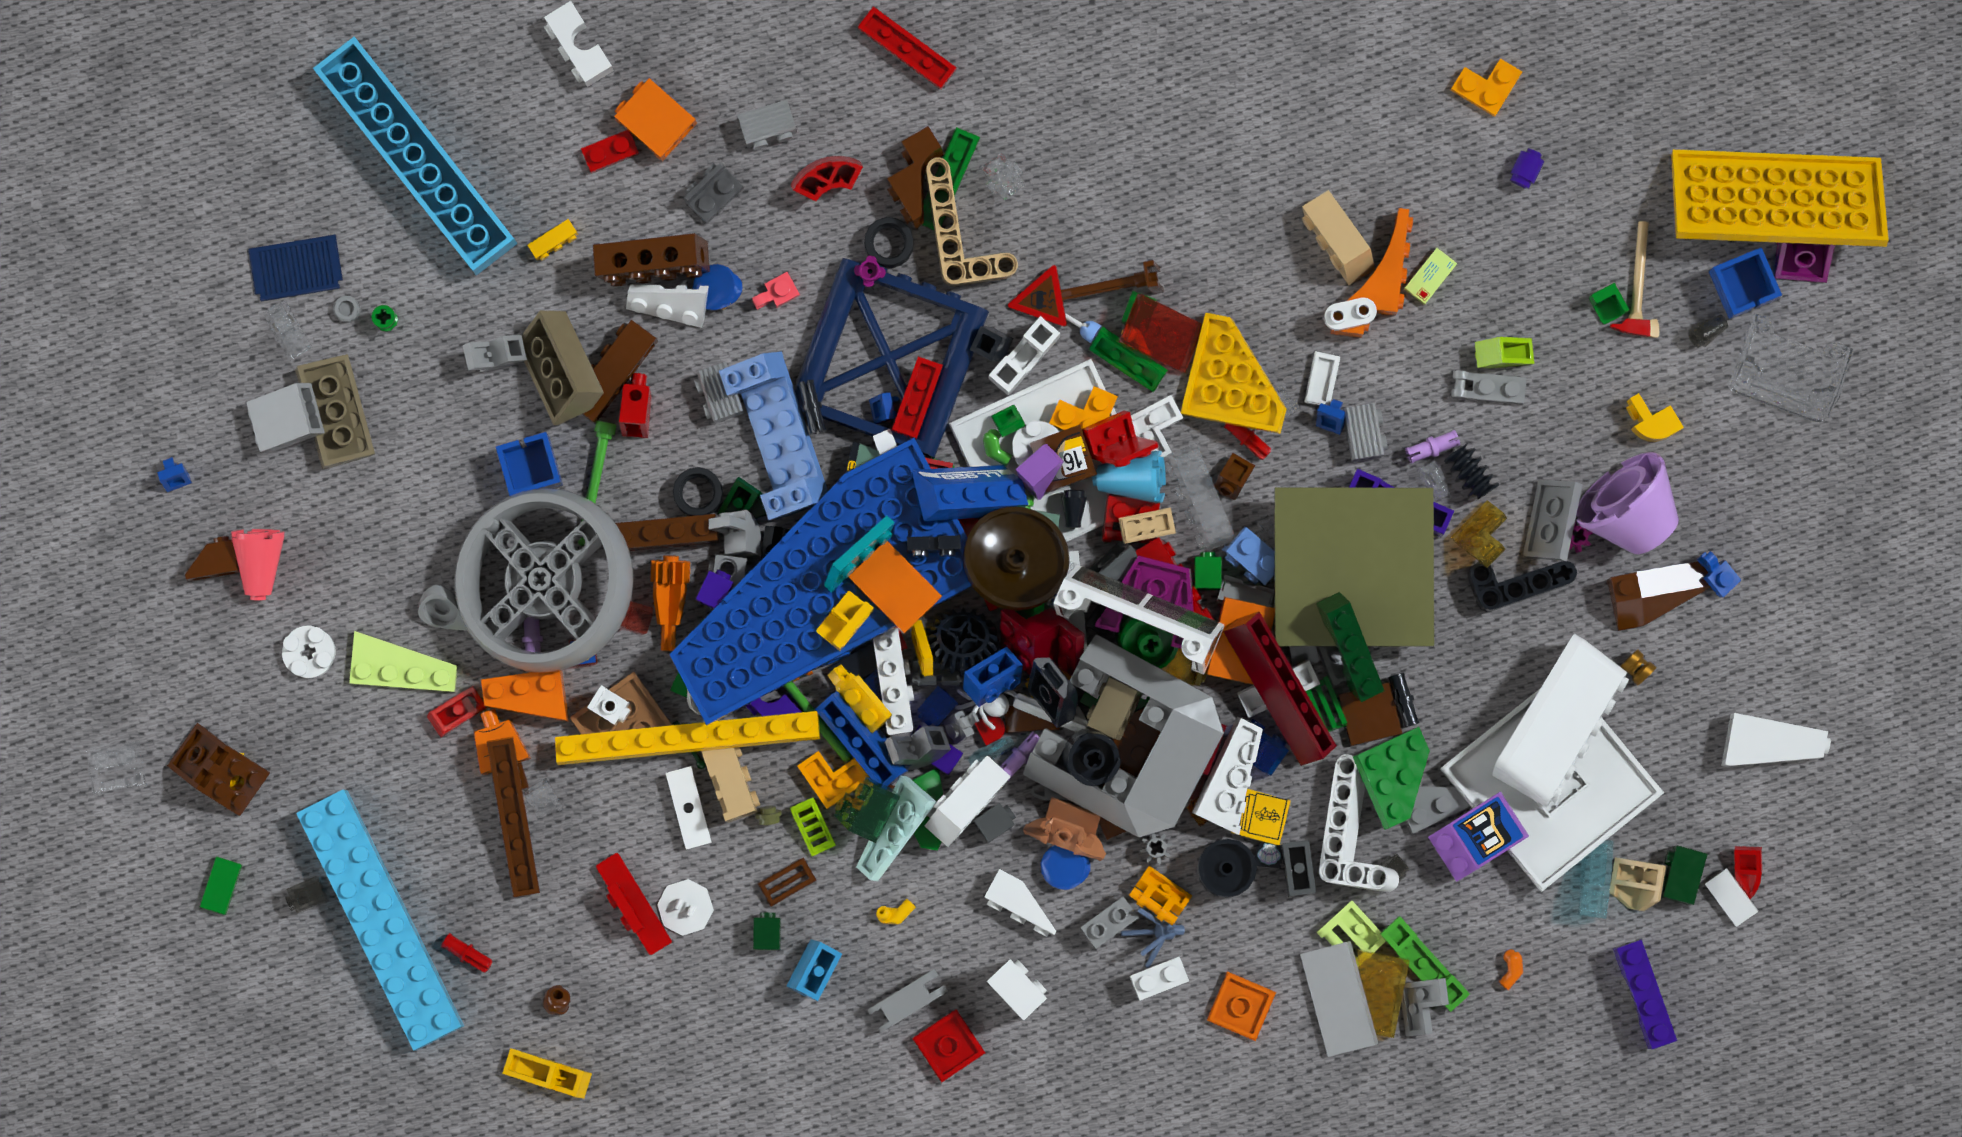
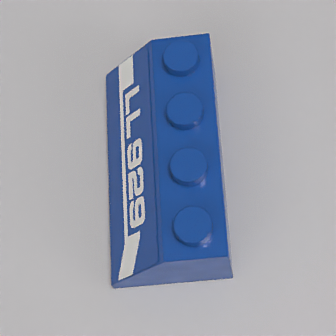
M1004 465L919 469L912 471L924 521L982 518L1000 508L1026 507L1029 505L1023 481Z

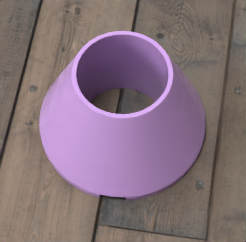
M1654 452L1633 456L1621 462L1624 467L1612 475L1606 472L1579 501L1576 514L1578 517L1576 519L1577 523L1582 528L1633 554L1646 553L1663 543L1676 529L1679 518L1665 462L1659 454Z

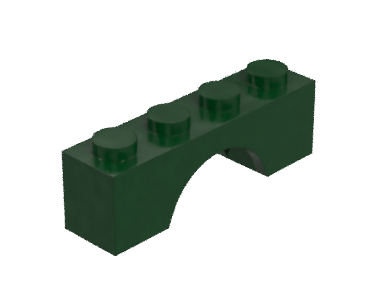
M1338 592L1317 602L1316 605L1323 623L1341 655L1344 665L1342 671L1350 692L1360 702L1384 692L1383 685L1350 601Z

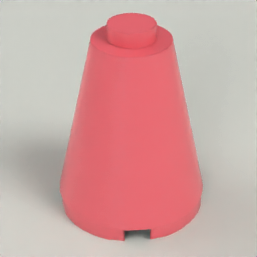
M244 529L231 531L245 595H250V600H266V595L272 594L285 531L280 532V530L252 529V531H247V533H244Z

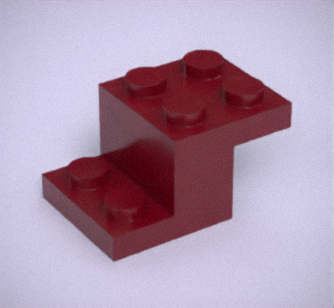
M1052 608L1028 619L1023 618L1014 610H1001L1000 650L1008 647L1023 664L1022 670L1030 675L1035 658H1051L1063 671L1067 672L1070 676L1073 675L1080 657L1084 653L1085 634L1064 617L1057 615L1056 611Z

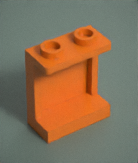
M649 78L646 82L641 81L632 91L634 95L628 102L624 100L618 105L615 110L617 114L614 117L619 124L628 129L663 162L696 126L697 122L692 115Z

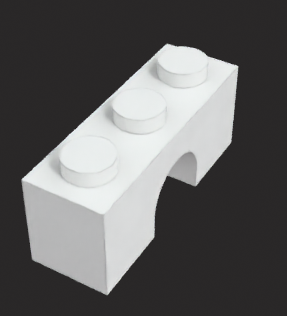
M571 1L544 17L547 25L544 26L551 40L557 38L561 46L557 49L565 62L570 59L575 68L571 71L578 83L584 81L588 87L614 71L598 44L589 50H580L574 46L575 36L585 29L586 25Z
M1040 316L1023 335L1022 340L1008 356H1005L989 374V380L1009 396L1060 338V332Z

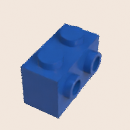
M1005 647L964 672L963 690L978 707L985 703H991L1006 690H1013L1020 684L1023 664L1008 647Z

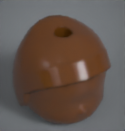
M561 985L548 989L543 998L545 1011L548 1014L557 1016L565 1014L571 1002L569 992Z

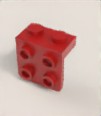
M1125 410L1082 429L1091 458L1101 463L1113 464L1115 467L1126 466L1130 464V460L1137 457H1146L1151 454L1152 450L1159 447L1157 441L1136 436L1131 414Z

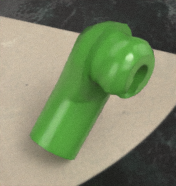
M990 429L983 436L986 455L1007 467L1013 455L1000 448L999 438L1001 435L999 431Z

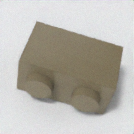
M1109 677L1108 682H1103L1098 694L1100 698L1097 705H1092L1088 712L1087 719L1089 721L1087 726L1113 739L1121 740L1143 693Z

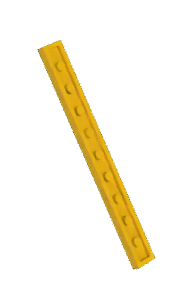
M817 711L721 720L709 725L701 722L555 737L556 763L558 765L817 740L820 739L819 717Z

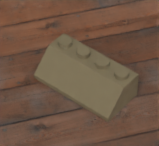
M540 310L522 335L527 360L524 362L553 425H560L591 410L604 392L566 311Z

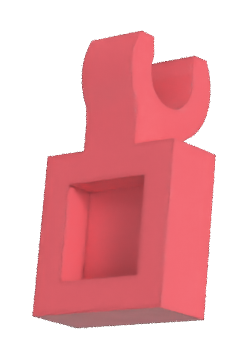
M785 272L765 283L764 286L767 291L753 297L752 302L757 310L771 302H774L776 308L800 296L788 272Z

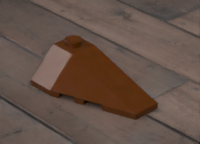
M1697 561L1610 577L1607 579L1617 630L1621 631L1644 626L1711 588L1703 578L1708 574L1707 570Z

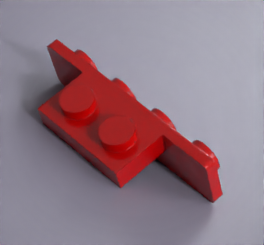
M615 853L597 864L596 868L608 886L609 894L606 895L608 901L614 909L619 907L623 914L620 917L622 924L627 931L632 929L637 934L648 954L653 955L671 944V938L621 856Z

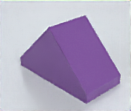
M1044 444L1016 469V472L1023 481L1024 487L1037 500H1041L1064 461L1047 444Z

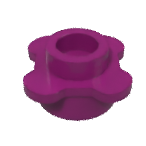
M868 256L866 261L861 265L855 266L854 269L855 274L863 279V284L866 287H872L878 278H883L886 274L885 269L879 266L874 256ZM869 269L873 271L871 274L867 272Z

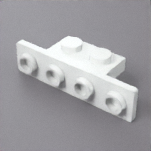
M895 627L873 638L882 702L892 715L886 721L888 735L913 731L909 701H914L912 685L907 686L905 675H910L908 659L903 660L899 630Z

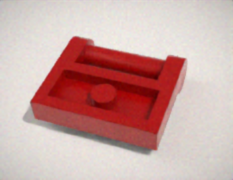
M1107 494L1102 541H1123L1121 530H1113V522L1119 523L1118 518L1159 510L1160 503ZM1157 537L1136 542L1148 544Z

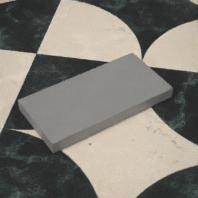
M1351 941L1300 954L1328 1057L1379 1044Z

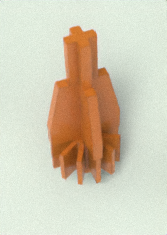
M663 555V560L651 561L650 582H654L653 600L657 624L661 625V650L673 651L676 643V625L681 623L687 583L690 582V561H679V556Z

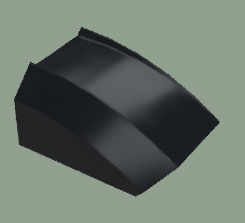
M1035 658L1027 690L1045 711L1056 728L1074 720L1078 694L1076 688L1051 658Z

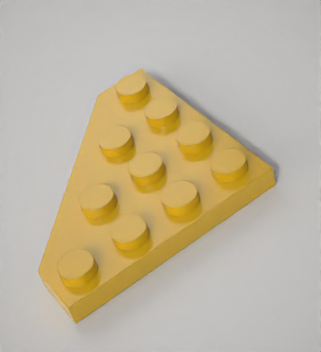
M1205 313L1180 413L1185 416L1281 434L1286 407L1235 322L1227 316Z

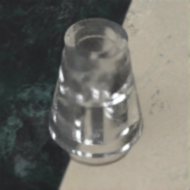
M1432 460L1417 469L1419 473L1417 477L1426 488H1433V496L1436 501L1450 494L1441 464L1438 465L1436 460Z

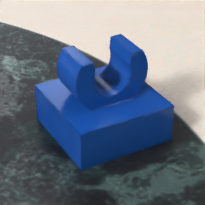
M882 393L869 399L874 424H882L897 417L898 411H894L893 403L899 401V397H891V393Z
M1333 399L1330 406L1321 403L1317 410L1316 427L1340 435L1345 423V411L1340 410L1343 402Z
M173 457L163 460L165 470L157 472L167 492L192 483L189 473L182 463L177 465Z

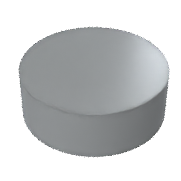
M342 296L334 303L333 311L340 321L349 323L358 318L360 305L355 298Z

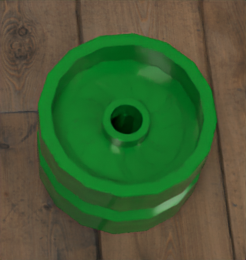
M1125 614L1120 632H1115V640L1119 647L1160 669L1166 667L1175 658L1178 648L1171 646L1174 634Z

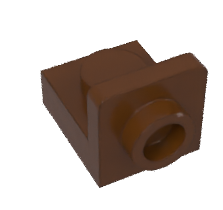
M1232 453L1213 488L1219 491L1221 495L1236 500L1255 465Z

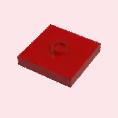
M957 1009L912 1038L941 1083L985 1054V1051Z

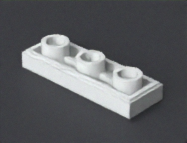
M692 767L666 773L686 850L712 843ZM688 803L694 806L691 813H686L684 810V806Z

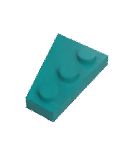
M888 516L884 517L837 559L831 566L824 586L832 593L852 574L862 561L865 562L874 553V549L879 544L884 545L892 537L891 530L895 522Z

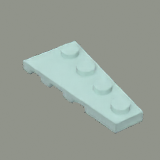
M900 775L856 866L870 880L878 881L936 804V801L909 777Z

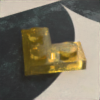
M1487 500L1451 538L1458 546L1488 568L1506 550L1491 534L1507 517L1504 512Z

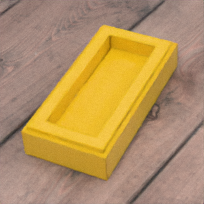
M918 620L911 627L912 643L922 675L924 677L933 675V656L922 620Z

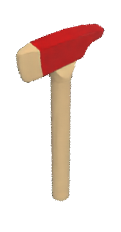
M1639 221L1631 311L1629 317L1621 324H1610V328L1630 335L1658 338V320H1643L1641 311L1649 222Z

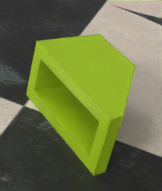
M1495 337L1475 342L1477 368L1493 369L1535 364L1532 338Z

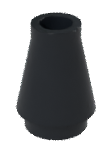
M1064 490V496H1061L1065 516V527L1080 528L1087 500L1085 491Z

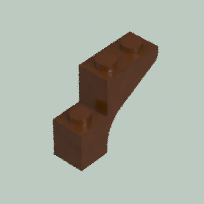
M929 126L901 141L904 149L901 154L908 167L887 178L890 185L887 191L894 203L896 201L900 202L903 207L900 212L907 224L912 222L916 229L924 223L923 180L926 167L930 160L944 156L942 148Z

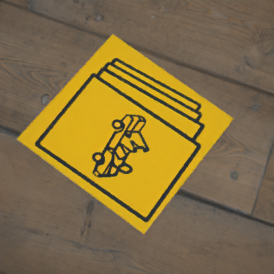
M1247 789L1245 796L1246 807L1244 813L1241 814L1239 835L1279 846L1291 801Z

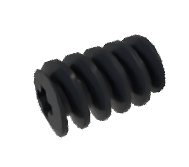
M1467 443L1450 454L1444 460V463H1454L1450 472L1460 471L1456 480H1466L1462 489H1472L1468 494V498L1477 497V500H1479L1500 484L1498 482L1489 483L1494 475L1483 474L1488 466L1478 467V463L1482 458L1481 456L1472 458L1476 449H1466Z

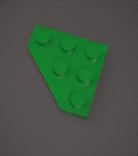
M1420 727L1409 730L1353 756V760L1384 830L1411 818L1430 752Z

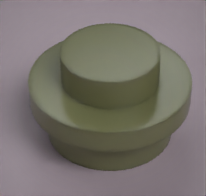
M773 805L760 808V812H757L755 816L756 819H759V825H772L780 822L782 811L776 809V806Z

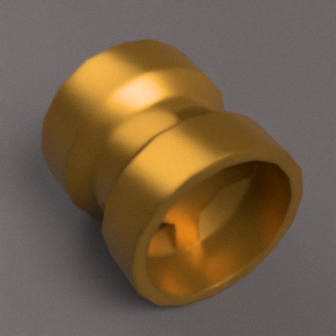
M1639 649L1632 653L1620 666L1632 676V681L1637 686L1657 668L1652 662H1647L1644 659V654ZM1642 663L1644 664L1636 673H1633Z

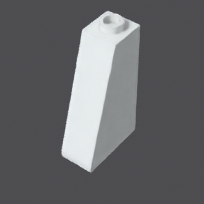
M1733 713L1730 715L1721 766L1732 767L1820 759L1824 757V753L1828 754L1831 739L1827 738L1828 731Z

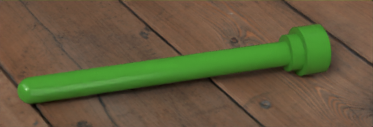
M596 421L594 431L597 432L596 437H598L586 495V498L595 504L608 440H611L612 435H615L617 427L615 424ZM584 537L578 541L580 546H585Z
M792 681L783 686L803 712L816 711ZM818 714L819 731L844 762L850 761V752Z

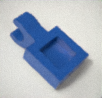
M1711 551L1708 554L1704 552L1697 558L1698 562L1708 572L1703 577L1719 598L1725 597L1741 581L1740 577L1726 560L1718 563L1717 557Z

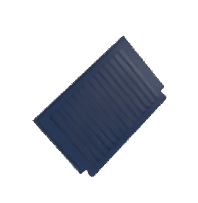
M336 234L248 249L255 295L260 294L261 302L339 289L338 281L343 280Z

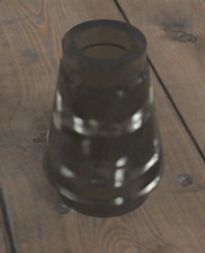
M1720 314L1692 324L1691 329L1688 330V337L1695 347H1706L1728 328V323L1724 316Z

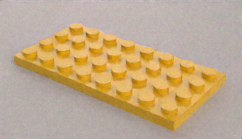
M1672 150L1671 162L1677 239L1887 247L1889 239L1881 158Z

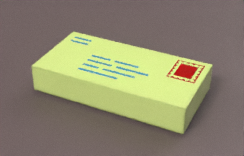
M1436 248L1404 290L1425 305L1457 263Z

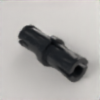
M807 380L808 391L805 381L799 382L797 386L802 398L803 406L801 409L806 414L809 433L814 435L817 434L815 423H817L819 433L825 432L826 428L820 410L822 403L818 402L814 380Z
M1405 673L1388 677L1395 697L1393 702L1398 707L1403 728L1419 724L1413 704L1415 699L1410 694Z

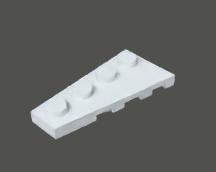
M1240 717L1236 718L1192 813L1235 834H1240L1241 826L1239 823L1241 814L1244 813L1246 807L1245 796L1247 787H1250L1252 776L1250 774L1252 765L1256 762L1262 728Z

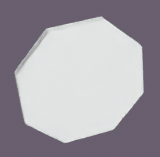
M689 879L668 885L657 904L663 925L682 936L704 929L714 911L707 888Z

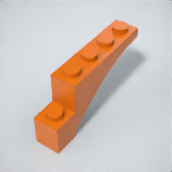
M1398 209L1392 237L1382 261L1367 282L1347 301L1368 298L1376 305V314L1396 316L1398 309H1403L1404 294H1400L1401 284L1406 283L1407 268H1403L1404 258L1409 257L1410 243L1406 242L1407 232L1411 233L1413 217H1409V209ZM1361 306L1359 313L1366 315V312H1368L1367 307ZM1340 312L1333 314L1335 320L1340 321L1343 319V315ZM1370 323L1340 331L1331 330L1330 334L1362 338L1364 331H1369Z

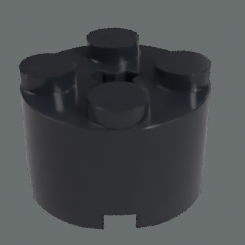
M1081 729L1066 742L1063 750V763L1067 771L1077 781L1087 786H1096L1107 783L1114 778L1120 767V755L1115 742L1107 735L1095 729ZM1094 754L1096 759L1095 761L1088 760L1087 756Z

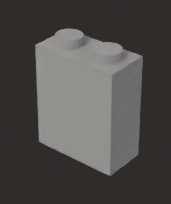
M295 383L246 402L248 416L255 433V442L260 452H275L325 433L311 383Z

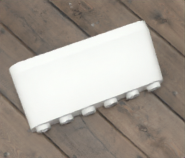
M1574 634L1499 756L1492 776L1545 807H1548L1551 801L1556 803L1563 791L1560 788L1561 783L1564 779L1569 781L1577 768L1573 766L1576 758L1582 759L1590 746L1586 743L1590 735L1594 737L1597 735L1603 725L1599 721L1604 713L1609 715L1616 703L1613 700L1614 695L1617 691L1622 693L1629 682V679L1626 678L1627 672L1586 640Z

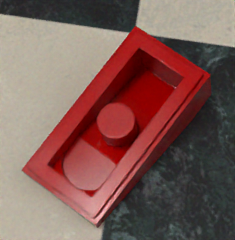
M471 686L430 711L427 718L440 738H442L487 707L484 706V702L474 686ZM468 697H472L475 699L476 708L473 706Z

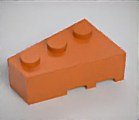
M562 670L529 672L481 679L484 706L488 708L569 722Z

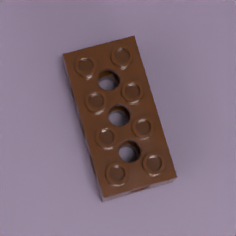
M695 233L593 245L595 276L604 280V283H611V286L614 287L625 286L626 281L636 280L637 284L651 283L652 278L672 281L676 280L679 275H686L687 278L702 277V273L710 272L708 241Z

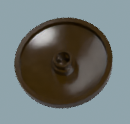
M1004 507L988 513L974 525L964 546L963 563L970 584L982 598L1003 609L1028 610L1043 605L1059 591L1069 569L1068 545L1060 529L1045 515L1025 507Z

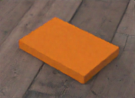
M888 541L884 545H880L865 562L848 576L904 634L942 598V595Z
M1224 597L1218 622L1224 624V631L1236 619L1260 612L1271 631L1275 608ZM1222 631L1207 666L1206 674L1253 684Z

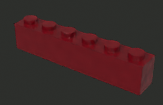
M1256 612L1236 619L1223 632L1300 766L1324 759L1337 745L1261 613Z

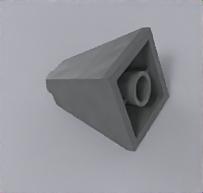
M1120 541L1088 569L1122 582L1137 559V554L1131 545L1123 544V541Z

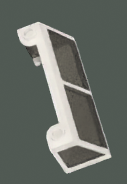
M1076 565L1064 578L1053 603L1057 615L1070 619V616L1076 611L1087 612L1091 601L1184 638L1182 642L1184 656L1192 660L1191 669L1203 675L1224 628V624L1080 565Z

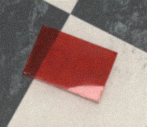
M1137 294L1119 343L1181 373H1186L1199 340L1202 323L1143 294Z

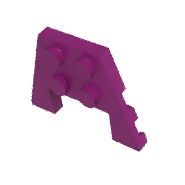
M1142 556L1137 557L1121 583L1194 612L1191 569ZM1106 607L1101 617L1098 618L1095 627L1119 633L1124 614ZM1174 635L1171 646L1182 649L1184 638Z

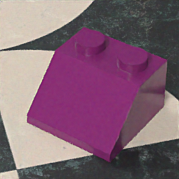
M1777 242L1774 277L1776 279L1827 283L1835 245Z

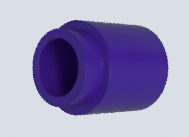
M1530 148L1526 152L1521 151L1510 173L1512 175L1510 181L1525 189H1529L1531 184L1535 183L1545 162L1541 159L1542 154Z

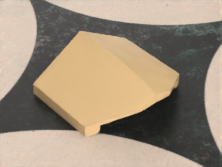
M1615 857L1609 893L1628 909L1645 911L1661 900L1666 866Z

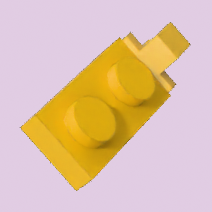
M842 664L834 668L827 675L834 686H836V691L839 692L871 733L877 731L892 716L890 711L859 675L855 676L852 673H848Z

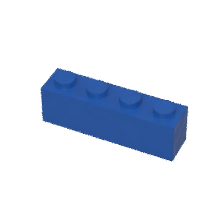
M836 691L815 709L881 791L898 781L900 775L903 776L909 771L906 770L905 765L892 763L885 744V740L888 738L880 729L871 733L839 692Z

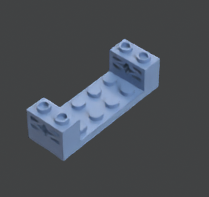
M782 351L763 353L719 370L726 394L742 395L773 491L760 495L768 520L788 517L812 508L828 492Z

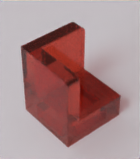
M630 601L628 611L620 627L647 634L654 609Z

